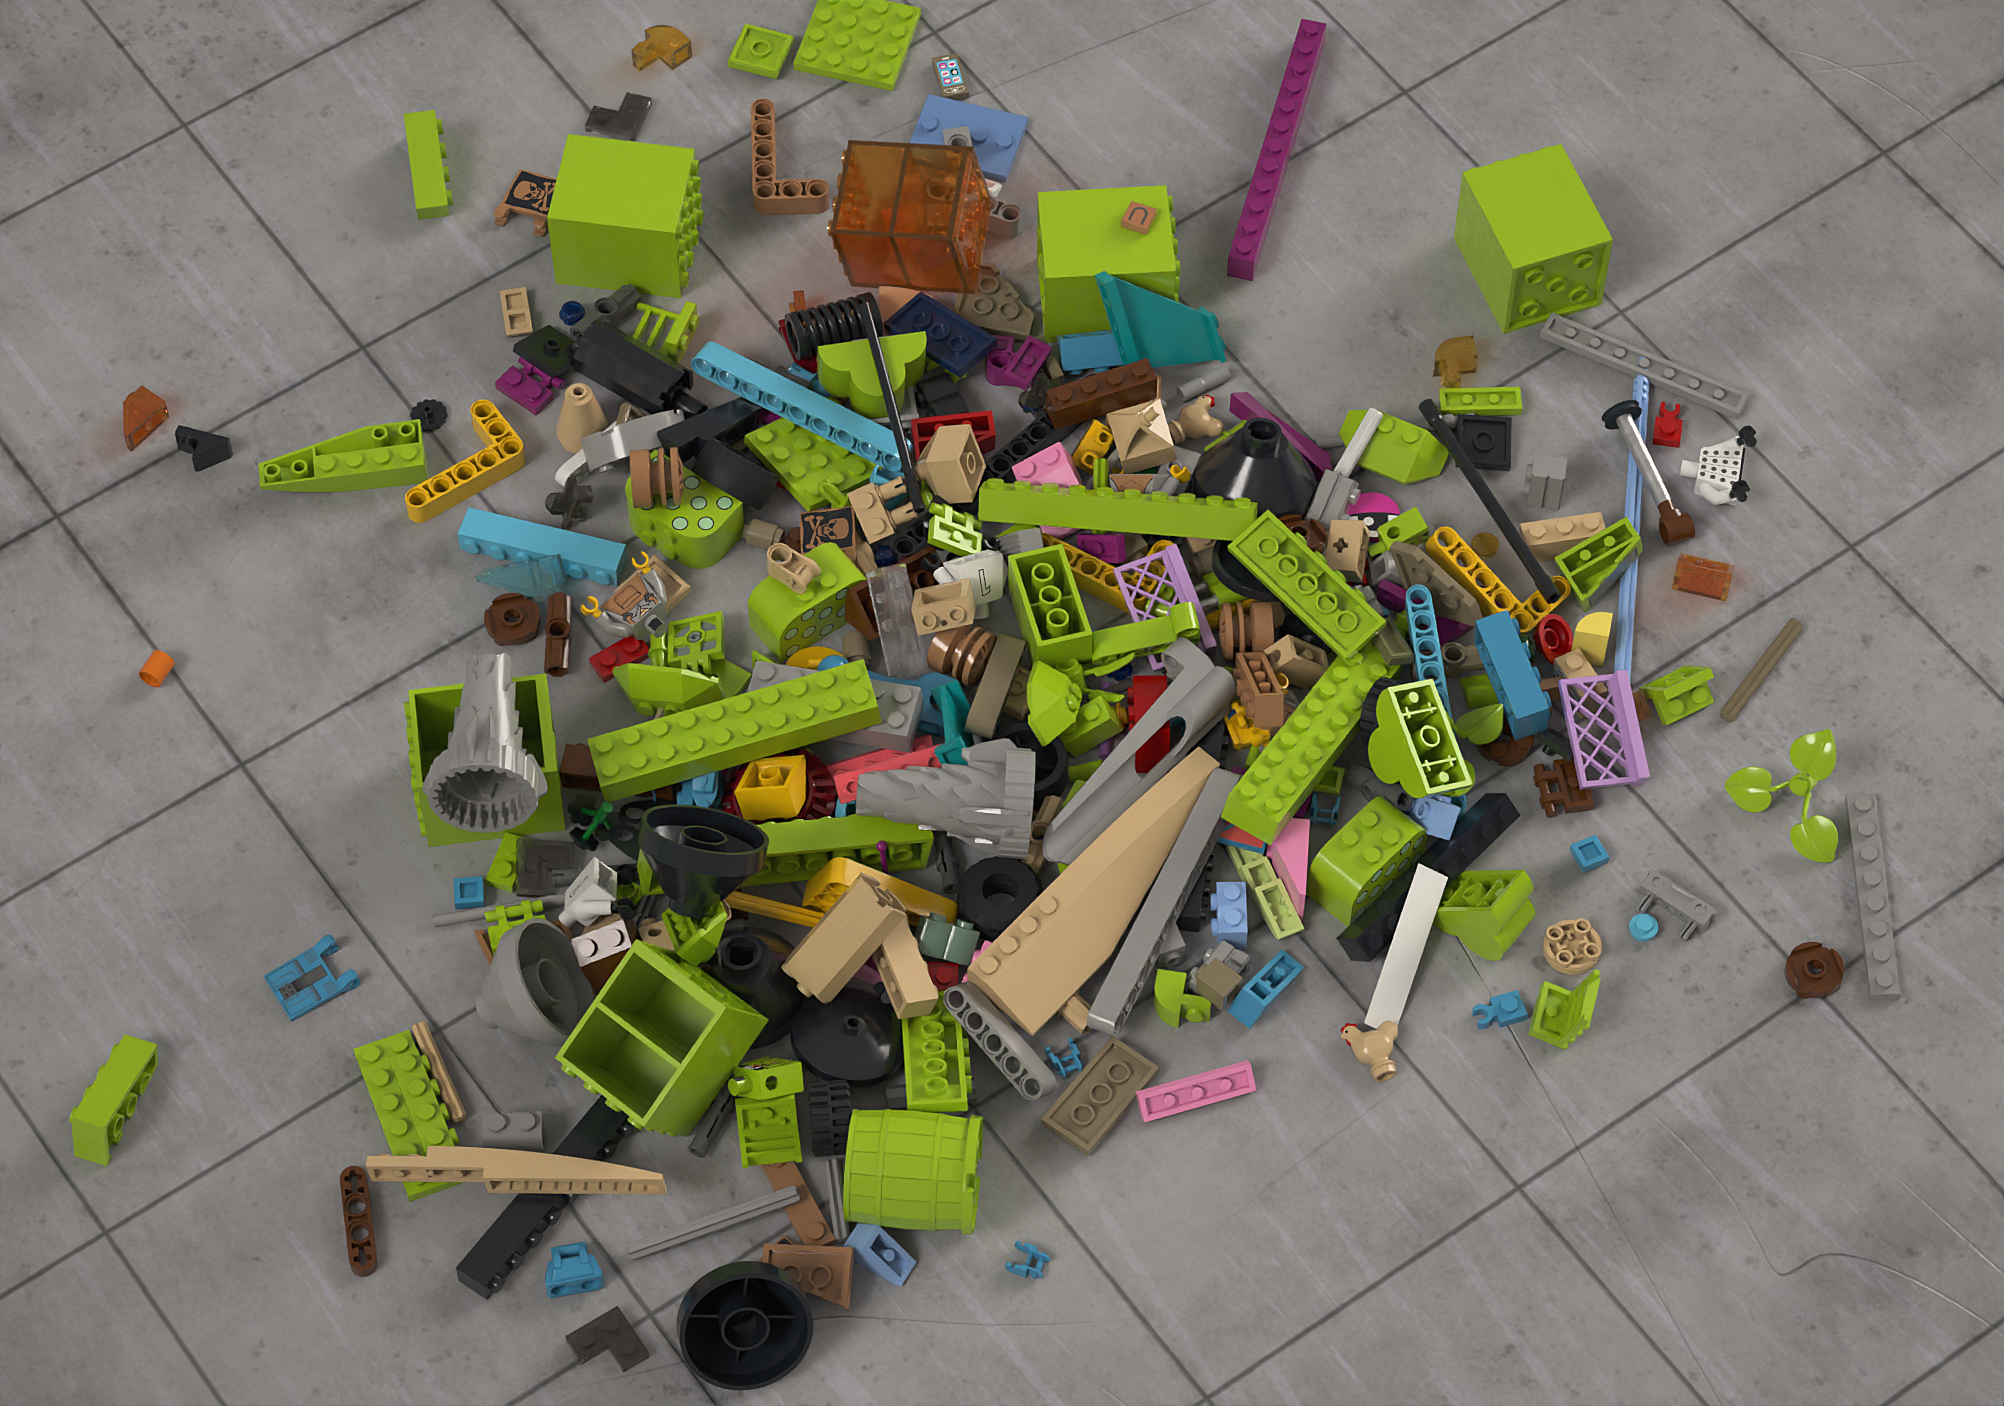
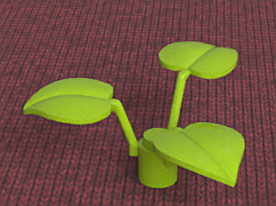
M1502 703L1468 712L1461 716L1456 724H1454L1452 718L1449 719V715L1445 711L1451 729L1461 739L1468 737L1469 741L1473 744L1492 742L1502 732L1504 713ZM1464 760L1472 784H1474V767L1467 760ZM1473 785L1465 789L1442 793V795L1458 797L1467 793Z
M1831 729L1805 734L1793 742L1790 747V759L1794 767L1799 769V771L1791 780H1786L1784 783L1776 786H1770L1772 781L1769 771L1758 766L1742 768L1734 772L1726 780L1725 789L1734 802L1743 810L1752 813L1765 810L1772 802L1771 792L1790 787V790L1795 795L1804 796L1801 814L1803 823L1795 824L1791 828V842L1802 856L1812 861L1829 863L1835 860L1838 832L1834 823L1822 815H1813L1807 819L1809 801L1812 797L1810 792L1816 787L1818 781L1830 776L1835 768L1836 744Z

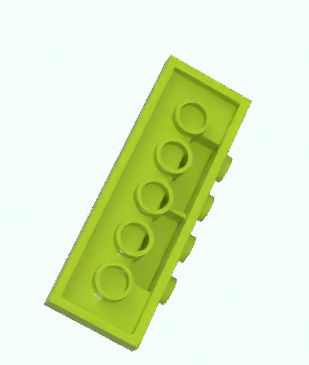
M1267 510L1228 545V551L1339 657L1347 662L1386 626V620L1366 602V597L1359 589H1352L1346 584L1347 580L1337 569L1333 571L1326 565L1327 561L1318 551L1313 552L1307 547V541L1298 532L1292 533L1276 516Z
M938 991L939 999L929 1015L902 1019L907 1111L929 1113L968 1111L967 1094L972 1093L971 1075H969L971 1074L970 1057H964L969 1056L968 1038H964L968 1037V1032L944 1005L943 996L945 991Z
M410 1030L353 1049L392 1156H407L410 1154L427 1156L428 1146L459 1145L454 1127L448 1129L445 1121L450 1120L445 1103L438 1104L436 1097L441 1094L436 1079L429 1080L427 1072L431 1071L426 1054L420 1056ZM465 1182L402 1183L409 1202Z

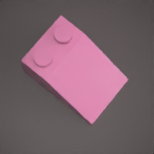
M1060 441L1012 466L1017 481H1029L1031 485L1042 486L1043 483H1056L1058 487L1069 488L1071 485H1083L1072 456ZM1039 525L1042 532L1059 540L1080 530L1079 528Z
M1291 818L1271 845L1267 844L1266 856L1268 860H1272L1271 866L1277 879L1281 878L1303 923L1310 819Z

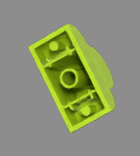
M925 331L879 338L899 412L903 407L905 389L916 385L921 380L925 371L927 342ZM868 339L818 346L817 374L823 388L834 396L849 397L853 410L867 419L889 417Z
M1433 679L1388 687L1383 690L1379 695L1376 706L1379 727L1371 734L1368 745L1370 764L1376 776L1387 784L1400 782L1404 790L1414 798L1456 791L1473 785Z
M1524 870L1463 871L1443 891L1432 924L1447 934L1458 936L1470 950L1482 958L1498 961L1535 918L1534 906L1528 899L1534 889L1533 883Z

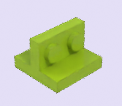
M1684 665L1639 687L1642 698L1653 700L1662 725H1669L1714 703L1706 682L1714 678L1710 667Z

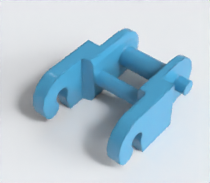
M1313 792L1310 815H1312L1310 816V821H1313L1312 826H1315L1316 822L1330 824L1329 827L1332 829L1333 824L1337 823V820L1334 819H1338L1341 796H1337L1336 806H1333L1331 810L1318 808V803H1316L1317 792ZM1317 812L1329 813L1331 818L1318 817Z
M1072 1037L1068 1039L1071 1055L1061 1059L1054 1056L1053 1052L1050 1053L1049 1046L1045 1047V1053L1053 1070L1058 1069L1057 1075H1061L1063 1079L1066 1078V1073L1077 1069L1081 1072L1083 1070L1082 1066H1084V1063L1080 1062V1052L1076 1044H1073ZM1073 1059L1074 1064L1063 1068L1061 1063Z
M1016 1241L1014 1245L1016 1249L1029 1254L1025 1264L1021 1266L1015 1264L1012 1267L1010 1262H1006L1005 1269L1024 1278L1030 1275L1034 1279H1041L1043 1277V1273L1040 1272L1044 1262L1048 1263L1050 1261V1257L1045 1252L1037 1251V1247L1025 1243L1022 1246L1020 1241ZM1032 1258L1038 1260L1035 1269L1029 1267Z

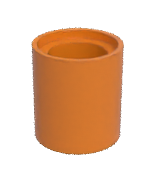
M154 650L138 675L146 684L158 688L175 665V662L165 652Z

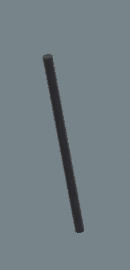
M864 302L859 305L912 506L915 513H921L925 508L870 303Z

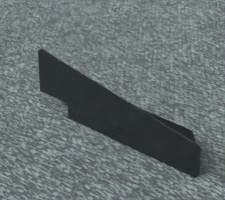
M740 397L657 431V437L669 458L670 447H677L680 459L684 464L694 455L695 459H697L710 437L728 446H732L744 439L746 434L758 429L761 422L757 418L765 408Z

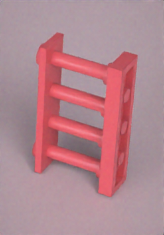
M926 734L914 739L911 753L880 748L825 766L833 777L840 804L856 800L857 782L860 774L894 769L906 770L907 766L941 768L934 750L935 747L942 745V743L933 746L931 735Z

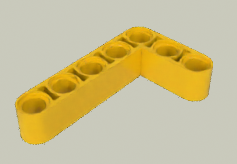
M485 399L478 400L470 408L473 429L487 447L407 491L405 503L410 520L416 523L428 521L524 467L526 459L523 442L492 402Z
M1447 526L1440 527L1426 541L1425 547L1429 556L1477 600L1480 611L1485 617L1508 610L1511 619L1516 618L1520 624V634H1527L1544 616L1548 615L1570 594L1571 588L1568 580L1562 576H1553L1551 579L1561 593L1558 601L1548 604L1539 590H1537L1525 602L1521 603L1452 528ZM1438 539L1444 541L1446 547L1440 545ZM1456 559L1462 561L1465 568L1461 567ZM1476 580L1483 584V588L1477 585ZM1494 600L1502 605V609L1496 606ZM1532 604L1538 607L1539 612L1533 609Z
M1041 532L1044 548L1063 544L1078 589L1129 613L1113 569L1116 567L1047 533ZM1160 540L1153 545L1146 556L1163 551L1174 543L1168 540ZM1162 559L1151 562L1147 572L1162 578L1166 569ZM1146 565L1140 566L1138 568L1144 570ZM1126 572L1121 573L1125 583L1136 587L1141 574L1134 572L1133 575ZM1144 576L1139 589L1154 594L1159 582ZM1128 590L1129 595H1130V597H1131L1132 594H1133V591ZM1136 594L1135 597L1140 598H1134L1133 605L1136 609L1144 612L1149 598Z
M842 857L831 859L807 882L801 906L826 913L862 872L881 883L878 886L884 891L890 890L906 908L905 913L909 925L917 927L920 916H929L930 912L947 916L946 921L955 924L958 916L956 902Z

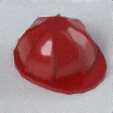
M1557 614L1544 616L1536 625L1532 638L1536 650L1542 653L1550 664L1554 665L1555 658L1572 651L1573 633L1569 624Z

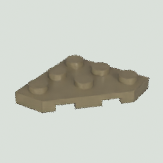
M968 259L953 311L991 335L1014 336L1016 340L1025 341L1028 335H1031L1035 314L1029 307L1027 308L1020 300V295L1009 282L1004 280L1000 275V270L994 263Z
M1395 541L1389 547L1405 590L1416 584L1426 586L1430 590L1434 615L1475 627L1476 620L1483 618L1477 600L1420 548L1400 541Z

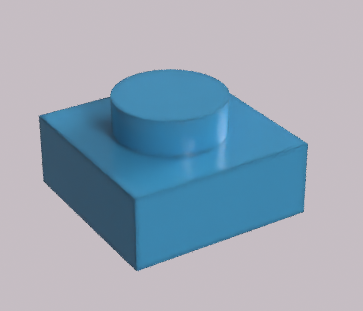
M1597 835L1570 845L1569 851L1583 873L1609 862V855Z
M482 876L454 878L455 909L485 907Z

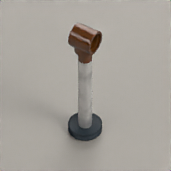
M1627 400L1610 407L1602 415V421L1605 422V428L1620 429L1660 512L1661 517L1659 518L1658 527L1662 541L1666 546H1671L1694 539L1695 527L1692 518L1687 512L1683 513L1681 509H1676L1634 422L1642 413V409L1638 407L1639 402Z

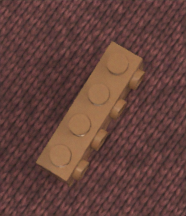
M1236 653V668H1232L1231 675L1236 684L1237 696H1241V705L1246 707L1247 718H1251L1255 728L1262 730H1272L1275 727L1283 726L1284 694L1265 653Z

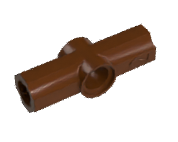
M555 592L553 595L548 596L544 672L552 677H563V675L569 673L573 599L572 596L564 592ZM557 633H563L561 636H554Z

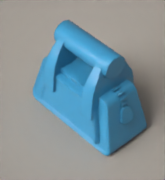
M721 770L692 778V797L697 806L716 810L720 808L726 781Z
M586 1241L551 1247L553 1260L548 1262L545 1274V1285L549 1298L604 1288L602 1271L593 1254H587Z

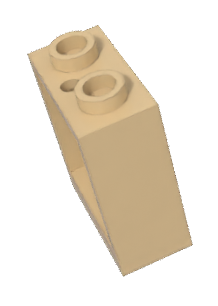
M970 578L915 590L911 611L918 636L973 624L976 601ZM946 620L947 624L942 625L941 621Z

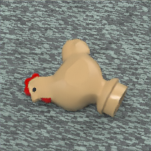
M1209 395L1199 396L1193 404L1181 409L1180 419L1177 422L1170 421L1168 428L1173 445L1182 444L1186 437L1202 439L1208 435L1210 437H1217L1222 434L1224 430L1222 421L1210 416L1208 413L1210 408L1215 406L1214 397Z
M1385 1021L1376 1030L1368 1032L1359 1031L1355 1023H1346L1341 1028V1039L1345 1040L1348 1046H1351L1355 1058L1360 1063L1372 1066L1370 1074L1376 1082H1384L1396 1076V1063L1388 1059L1393 1050V1041L1398 1036V1027L1395 1023Z

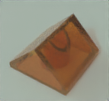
M1680 553L1672 589L1726 602L1735 565Z

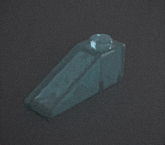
M560 554L485 568L475 576L477 582L534 598L545 596V599H548V596L553 595L555 592H561L569 585Z

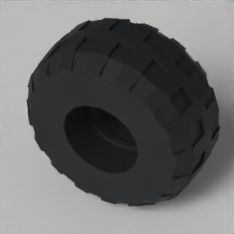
M994 856L979 860V862L971 865L966 870V873L959 882L957 892L959 916L962 920L974 924L973 929L980 932L979 938L994 942L1043 892L1041 880L1032 867L1016 858ZM1004 893L1010 895L1015 900L1007 905H995L986 899L993 894Z

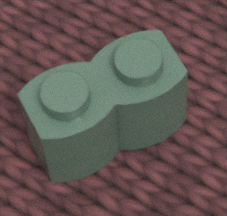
M930 912L929 916L921 915L914 936L918 942L919 952L970 966L980 932L973 929L974 924L961 919H957L956 924L947 922V916L935 912Z

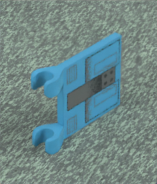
M326 935L314 947L264 975L266 982L291 1022L340 993L353 990L360 985V980L353 969L347 970L335 980L321 958L338 951V946L332 935Z

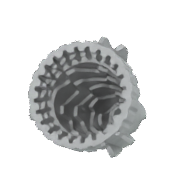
M506 652L497 655L481 654L477 657L472 655L468 659L466 681L462 689L460 707L455 708L453 732L448 733L447 750H443L441 755L434 759L423 783L422 790L428 796L431 810L445 823L470 832H501L523 824L538 808V798L547 793L545 776L533 754L526 755V749H522L523 727H518L519 711L515 710L516 682H512V659Z
M1003 738L979 743L969 748H962L961 757L968 765L942 764L941 768L907 766L906 770L872 771L859 775L856 794V815L884 817L896 823L919 825L918 829L947 831V836L957 837L983 852L997 855V857L1027 859L1035 784V752H1032L1031 749L1017 748L1010 739Z

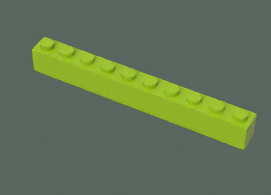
M992 478L984 481L979 488L978 520L1234 541L1257 520L1258 503L1251 502L1248 498H1235L1234 501L1223 500V497L1215 495L1207 496L1204 499L1195 498L1194 494L1189 493L1179 494L1178 497L1168 496V493L1163 491L1140 494V491L1136 489L1114 492L1110 487H1098L1096 490H1089L1083 485H1071L1069 488L1058 487L1056 483H1043L1042 486L1031 485L1029 481H1015L1012 484L1004 483L1002 479Z

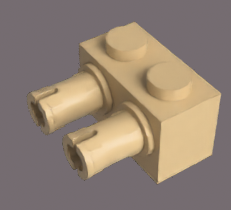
M901 476L880 486L872 482L847 493L869 544H874L896 534L897 526L919 518L918 513L914 511L907 513L913 509L911 501L892 511L885 507V501L908 492L905 485L896 488V486L904 483Z

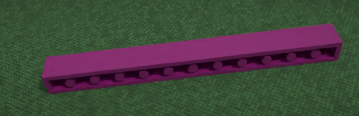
M1301 19L1228 255L1227 276L1249 281L1254 279L1325 45L1326 23Z

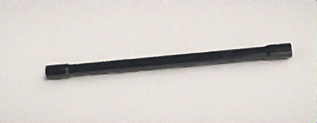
M1426 399L1422 401L1418 407L1420 412L1439 436L1534 580L1535 586L1548 604L1558 601L1561 597L1560 591L1550 576L1545 573L1444 421L1443 415L1433 400Z

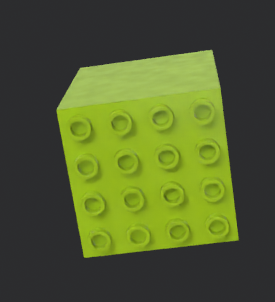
M568 134L547 216L555 283L617 291L623 285L631 284L637 289L639 294L681 298L683 288H688L689 285L688 267H693L694 263L692 248L698 245L699 231H697V226H702L704 211L700 210L702 205V193H699L701 177H697L700 162L695 160V149Z
M1562 144L1546 146L1541 150L1527 154L1522 153L1513 158L1502 161L1498 160L1492 164L1478 168L1474 167L1462 172L1454 240L1503 334L1546 322L1551 313L1563 317L1602 305L1613 238Z
M1166 185L1037 192V268L1043 331L1047 343H1057L1058 335L1111 330L1095 279V275L1103 271L1111 276L1179 302L1178 293L1180 292L1179 276H1181L1180 260H1177L1176 256L1178 255V240L1174 238V233H1176L1175 217H1172L1171 213L1173 212V197L1167 195ZM1131 201L1157 209L1156 217L1146 235L1121 227V220Z
M546 673L512 677V682H516L515 710L519 711L518 727H523L522 749H526V755L533 754L545 776L547 793L538 798V808L526 822L501 832H470L445 823L431 810L428 796L422 790L423 783L434 759L440 756L443 750H447L448 733L453 732L455 708L460 707L462 689L465 683L408 690L409 701L404 702L405 718L407 719V741L410 748L408 755L412 775H410L412 792H414L415 807H417L418 822H420L421 837L427 836L429 847L499 839L504 837L505 832L524 836L566 830L556 737Z
M636 939L559 1050L555 1059L563 1064L561 1069L573 1078L579 1076L584 1080L583 1086L595 1095L600 1093L606 1097L605 1103L610 1108L619 1113L622 1110L629 1115L627 1120L638 1129L643 1130V1128H646L651 1132L656 1130L663 1135L668 1133L673 1137L677 1135L688 1137L733 1073L735 1067L762 1031L768 1019L701 968L695 967L681 958L675 951Z

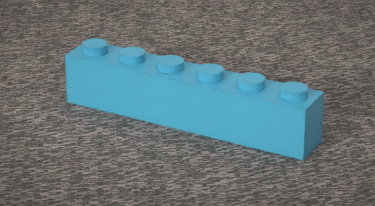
M468 507L458 531L460 549L468 553H479L491 556L496 560L513 561L522 566H534L542 568L547 572H559L576 579L593 580L602 585L618 586L628 560L626 544Z

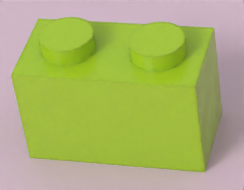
M1100 695L1079 707L1076 721L1059 734L1058 737L1063 742L1065 749L1076 758L1124 729L1114 707Z

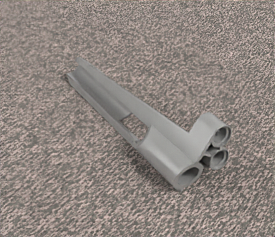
M1183 637L1177 638L1161 654V660L1168 671L1166 674L1173 682L1045 830L1042 849L1043 857L1049 862L1070 865L1232 709V700L1236 696V684L1232 675L1223 667H1215L1209 657L1188 639ZM1176 716L1183 717L1186 721V729L1181 741L1143 778L1139 777L1134 768L1136 751L1170 718Z

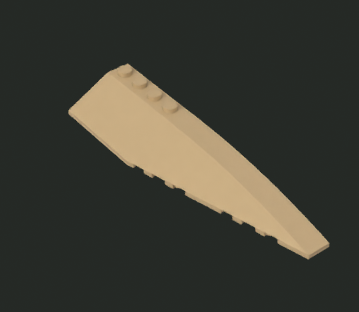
M1198 746L1088 846L968 967L967 982H972L978 986L995 1006L1033 1037L1112 956L1120 938L1126 932L1132 917L1142 904L1144 896L1150 890L1170 855L1171 849L1177 841L1213 769L1219 768L1220 763Z

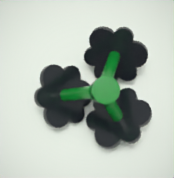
M579 794L576 796L575 801L569 803L567 810L572 815V823H579L584 827L590 825L587 830L574 827L569 832V835L579 848L595 852L599 842L594 839L593 832L599 835V839L604 842L608 840V831L612 827L621 824L625 825V823L621 821L622 818L618 812L611 813L613 810L612 803L604 802L597 811L594 808L596 800L593 796ZM624 829L615 832L614 835L617 839H620L621 831Z

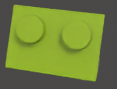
M686 301L679 315L638 302L637 310L644 311L645 313L632 337L640 341L653 314L660 316L646 343L649 347L654 348L667 320H674L661 349L656 351L680 364L700 323V316L697 315V304Z
M1594 969L1572 991L1544 981L1539 988L1528 1035L1566 1050L1569 1042L1573 1043L1576 1036L1580 1037L1582 1035L1583 1029L1588 1030L1590 1027L1601 980L1599 977L1600 971Z
M794 1093L765 1100L752 1098L735 1099L742 1169L755 1165L796 1161V1163L802 1162Z

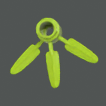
M1132 652L1124 657L1094 667L1092 659L1078 663L1073 658L1067 663H1056V670L1067 675L1072 684L1076 683L1081 690L1082 696L1085 693L1089 694L1088 699L1093 700L1101 695L1108 703L1119 702L1125 695L1098 689H1088L1084 676L1095 674V676L1100 677L1114 672L1131 662L1135 657V653Z

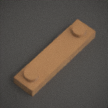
M794 1161L760 1165L774 1192L790 1186L797 1188L800 1201L783 1209L801 1244L811 1246L836 1245L835 1238Z

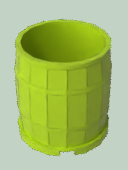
M853 1109L849 1126L844 1172V1221L905 1230L931 1232L961 1230L962 1235H973L980 1189V1177L976 1176L979 1159L982 1160L983 1117L971 1115L970 1119L942 1113Z

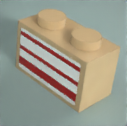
M1578 648L1554 659L1551 677L1563 676L1564 679L1598 675ZM1603 683L1595 684L1592 691L1606 699L1608 690ZM1576 686L1567 687L1569 696L1577 702L1585 694ZM1587 696L1581 704L1592 713L1597 712L1601 706L1590 696ZM1578 710L1576 711L1580 719L1586 717Z

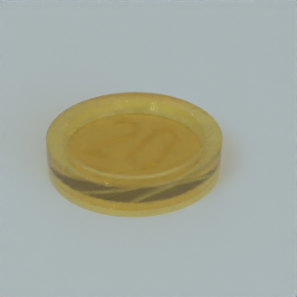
M1483 532L1473 537L1471 549L1478 557L1490 558L1498 552L1499 542L1493 534Z

